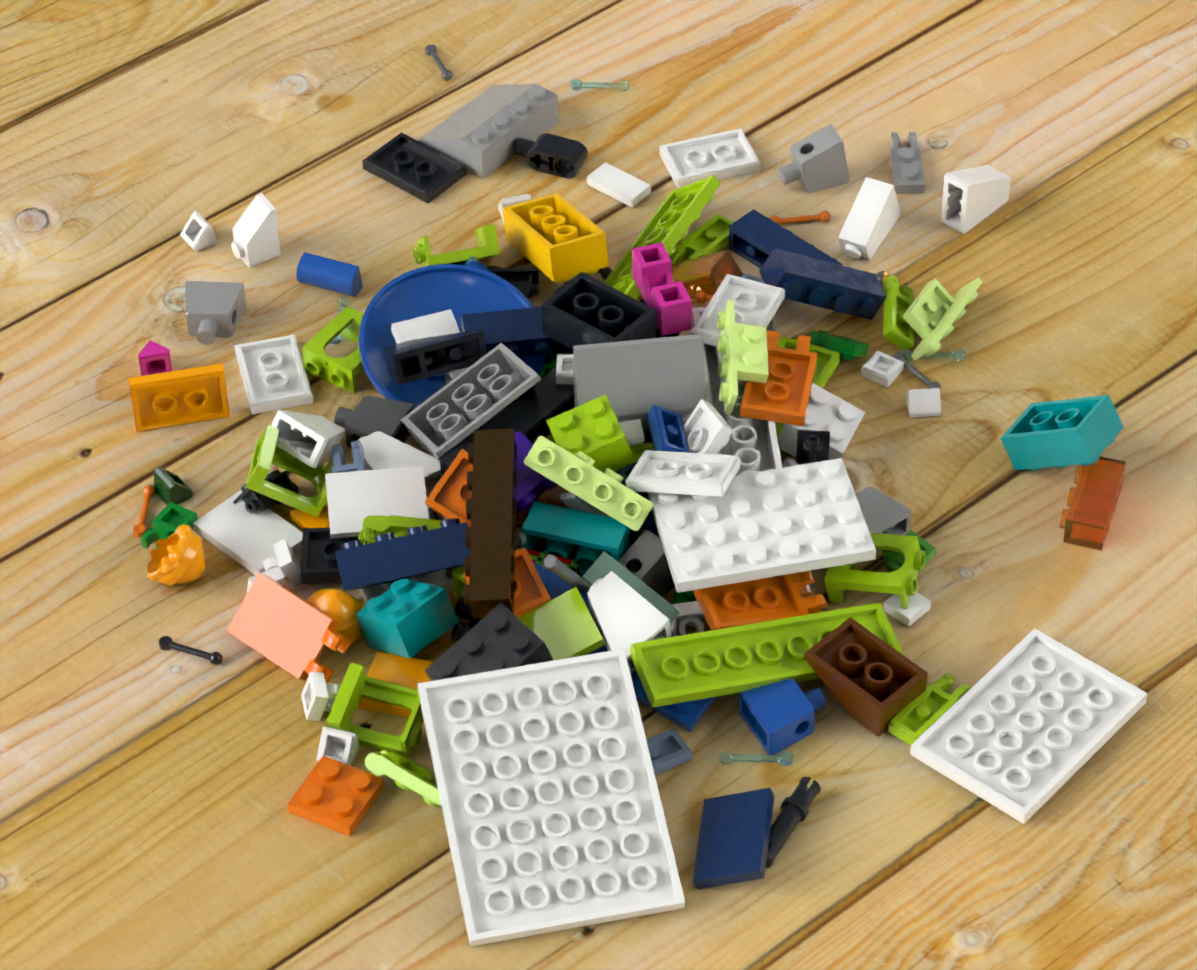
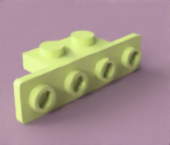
M979 277L962 287L954 297L946 291L936 278L926 284L902 316L922 338L920 344L911 354L914 360L923 355L930 357L941 347L939 341L952 332L954 329L952 323L959 320L966 313L964 307L978 296L976 290L983 282Z
M727 300L724 311L718 312L716 327L718 330H721L717 352L722 354L718 376L723 378L720 386L719 401L724 402V414L731 415L738 397V380L766 383L769 371L766 327L735 323L734 301Z
M543 436L537 438L524 460L526 466L632 530L638 531L651 511L653 503L621 484L624 477L609 468L604 473L594 468L595 460L581 451H578L575 456Z

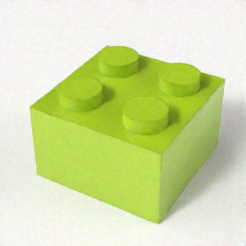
M606 394L546 420L558 446L575 456L578 451H581L594 459L593 467L603 473L607 468L616 471L636 462Z

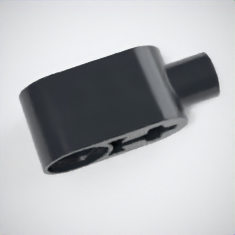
M548 133L539 135L536 141L519 138L515 145V154L526 157V161L532 169L567 179L576 176L588 157V150L581 142Z

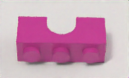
M663 243L632 248V277L645 304L656 310V326L661 336L691 330L692 300L682 281L674 283L672 261Z

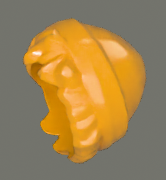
M186 524L179 526L175 533L167 539H159L157 541L158 549H152L150 552L151 561L147 563V576L152 581H158L168 586L192 582L198 579L206 568L202 538L192 531L191 526Z
M328 588L319 590L308 598L307 602L338 621L334 631L351 641L349 646H352L361 638L363 631L355 614L362 607L354 596L341 589Z

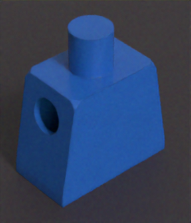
M791 678L739 693V714L769 757L811 735L814 731L815 711L826 708V699L821 689L817 688L803 693L796 681Z

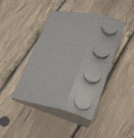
M537 84L492 85L418 141L465 165L467 171L484 179L516 155L515 145L519 138L534 141L539 135L544 134L559 122L558 95Z
M702 334L573 346L574 408L606 394L618 422L640 419L644 437L651 436L647 415L653 405L680 414L684 426L700 400L706 401Z
M500 343L403 417L401 421L418 446L426 454L440 458L474 432V430L478 429L539 382L541 378L505 345Z

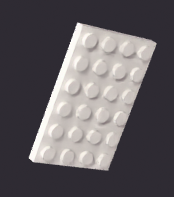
M842 458L735 475L723 497L648 492V500L653 503L651 510L677 593L876 559V548Z
M1034 628L911 745L910 755L1025 824L1146 703L1147 693Z

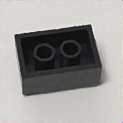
M580 272L541 304L542 333L571 349L576 345L656 338L655 309L583 272Z
M500 603L424 671L430 681L553 661V658L545 642Z

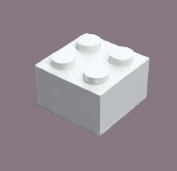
M812 383L804 426L785 424L778 437L779 449L796 457L797 430L830 431L829 460L841 458L865 411Z

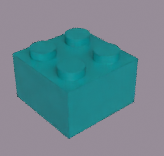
M406 578L392 583L389 590L381 596L370 599L366 606L355 614L369 648L406 658L413 657L459 622L445 588Z

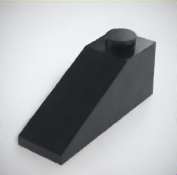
M482 330L413 339L383 348L389 376L398 385L471 366L487 354Z

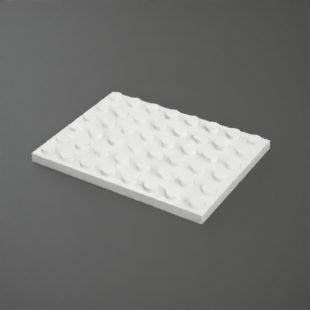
M625 649L417 683L470 947L685 908L684 894Z

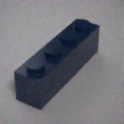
M754 209L729 225V249L760 269L774 248L842 265L836 259Z
M776 248L773 249L759 271L765 284L785 289V299L870 320L873 319L887 297L874 273Z
M541 306L461 315L460 332L482 330L487 353L500 343L505 345L519 358L529 356L546 357L551 354L567 352L573 353V349L542 333Z
M459 518L441 521V528L428 530L427 525L407 529L408 535L395 538L394 532L375 536V542L362 545L361 540L343 543V550L335 551L343 591H353L464 566L465 556H470V548L466 547L465 529L469 528L468 523H460Z

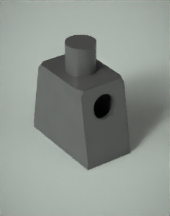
M366 396L362 398L355 410L339 407L335 414L334 423L345 428L346 444L349 448H351L352 442L377 431H381L405 443L410 433L401 419L414 410V404Z
M646 529L618 562L663 597L675 587L661 539Z

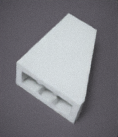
M989 165L946 173L944 175L941 222L965 234L1009 200L1011 177Z
M868 177L865 178L838 237L842 252L854 259L861 257L870 260L899 219L901 211L894 185Z
M283 410L277 411L271 425L279 429L276 446L312 468H316L330 460L333 455V445L340 444L345 433L343 428L323 416Z
M381 431L374 432L357 440H360L362 443L367 470L423 465L427 497L441 479L439 459ZM351 443V463H354Z
M612 571L604 578L597 579L591 585L587 592L589 606L606 643L605 646L608 651L625 649L631 674L636 669L631 658V644L671 637L670 620Z

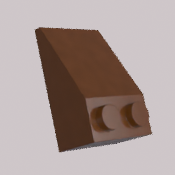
M851 617L804 653V659L852 718L878 737L888 730L890 721L900 711L926 691L928 673Z

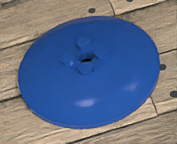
M439 264L414 269L386 284L373 297L366 308L359 332V353L362 365L371 383L386 399L412 403L415 409L446 385L445 373L403 385H398L389 376L383 349L384 347L397 344L391 331L393 323L451 309L456 323L460 327L461 315L531 308L533 305L525 295L508 281L482 269L455 264ZM529 356L520 358L540 375L545 357Z

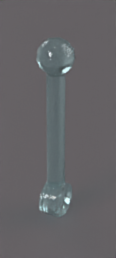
M574 79L570 82L571 89L575 91L581 88H619L621 91H627L630 86L626 80H622L619 83L581 82V80Z
M345 296L338 299V314L349 306L350 301ZM339 334L330 344H339L341 342V335Z
M957 349L955 352H935L930 357L923 355L918 359L955 358L958 361H962L965 359L966 353L963 349ZM903 350L901 352L905 355V360L908 362L913 360L911 356L913 352L911 350Z
M723 751L720 755V760L726 765L732 761L779 762L783 766H789L792 764L793 755L789 751H783L780 755L732 754L730 751Z

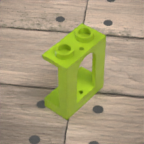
M495 224L475 229L477 248L431 255L428 236L421 237L416 240L417 245L413 246L415 263H420L421 267L467 261L473 256L478 260L499 255L500 250Z
M347 306L302 347L305 371L354 394L357 391L355 376L364 368L359 347L350 355L342 358L330 357L325 353L324 349L341 332L343 337L359 343V332L364 313Z
M267 424L254 448L246 488L318 517L323 507H328L325 474L332 473V467L334 466L333 455L326 466L320 465L312 468L276 446L279 429ZM271 464L311 481L317 489V495L314 497L302 496L266 481L265 478L270 472Z
M870 533L876 549L893 550L904 555L905 562L899 569L892 572L853 570L855 563L828 567L824 582L830 602L843 603L847 590L899 594L902 608L907 609L910 597L915 596L917 591L918 571L924 569L925 552L920 549L918 536Z
M350 662L326 722L328 727L356 733L361 746L380 751L389 749L403 757L409 758L412 748L418 747L423 733L421 725L424 719L418 690L367 677L363 665ZM361 697L410 710L411 714L403 734L395 736L351 724Z

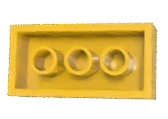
M558 193L502 208L506 240L553 282H566L571 277L577 276L580 272L594 274L599 269L609 266L606 233Z

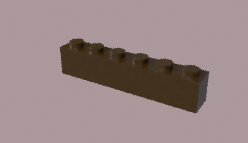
M514 428L474 430V444H468L469 464H473V471L467 472L468 491H472V499L466 500L467 519H471V528L465 529L466 547L470 548V556H465L464 558L465 576L469 577V585H464L463 597L465 606H470L473 619L484 618L500 603L514 614L518 453Z

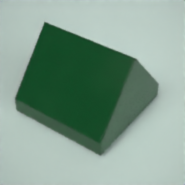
M157 467L154 470L153 486L156 489V494L166 505L170 502L180 504L194 495L193 491L179 475L161 467Z

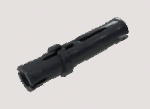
M802 777L792 795L786 797L780 806L781 812L770 829L766 868L771 867L774 859L797 824L805 820L809 813L808 807L821 791L819 783L815 780L808 789L807 785L811 780L810 777Z

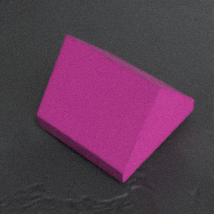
M150 340L138 354L141 376L172 371L169 349Z

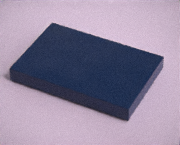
M771 788L704 799L693 883L697 890L765 878L775 796Z

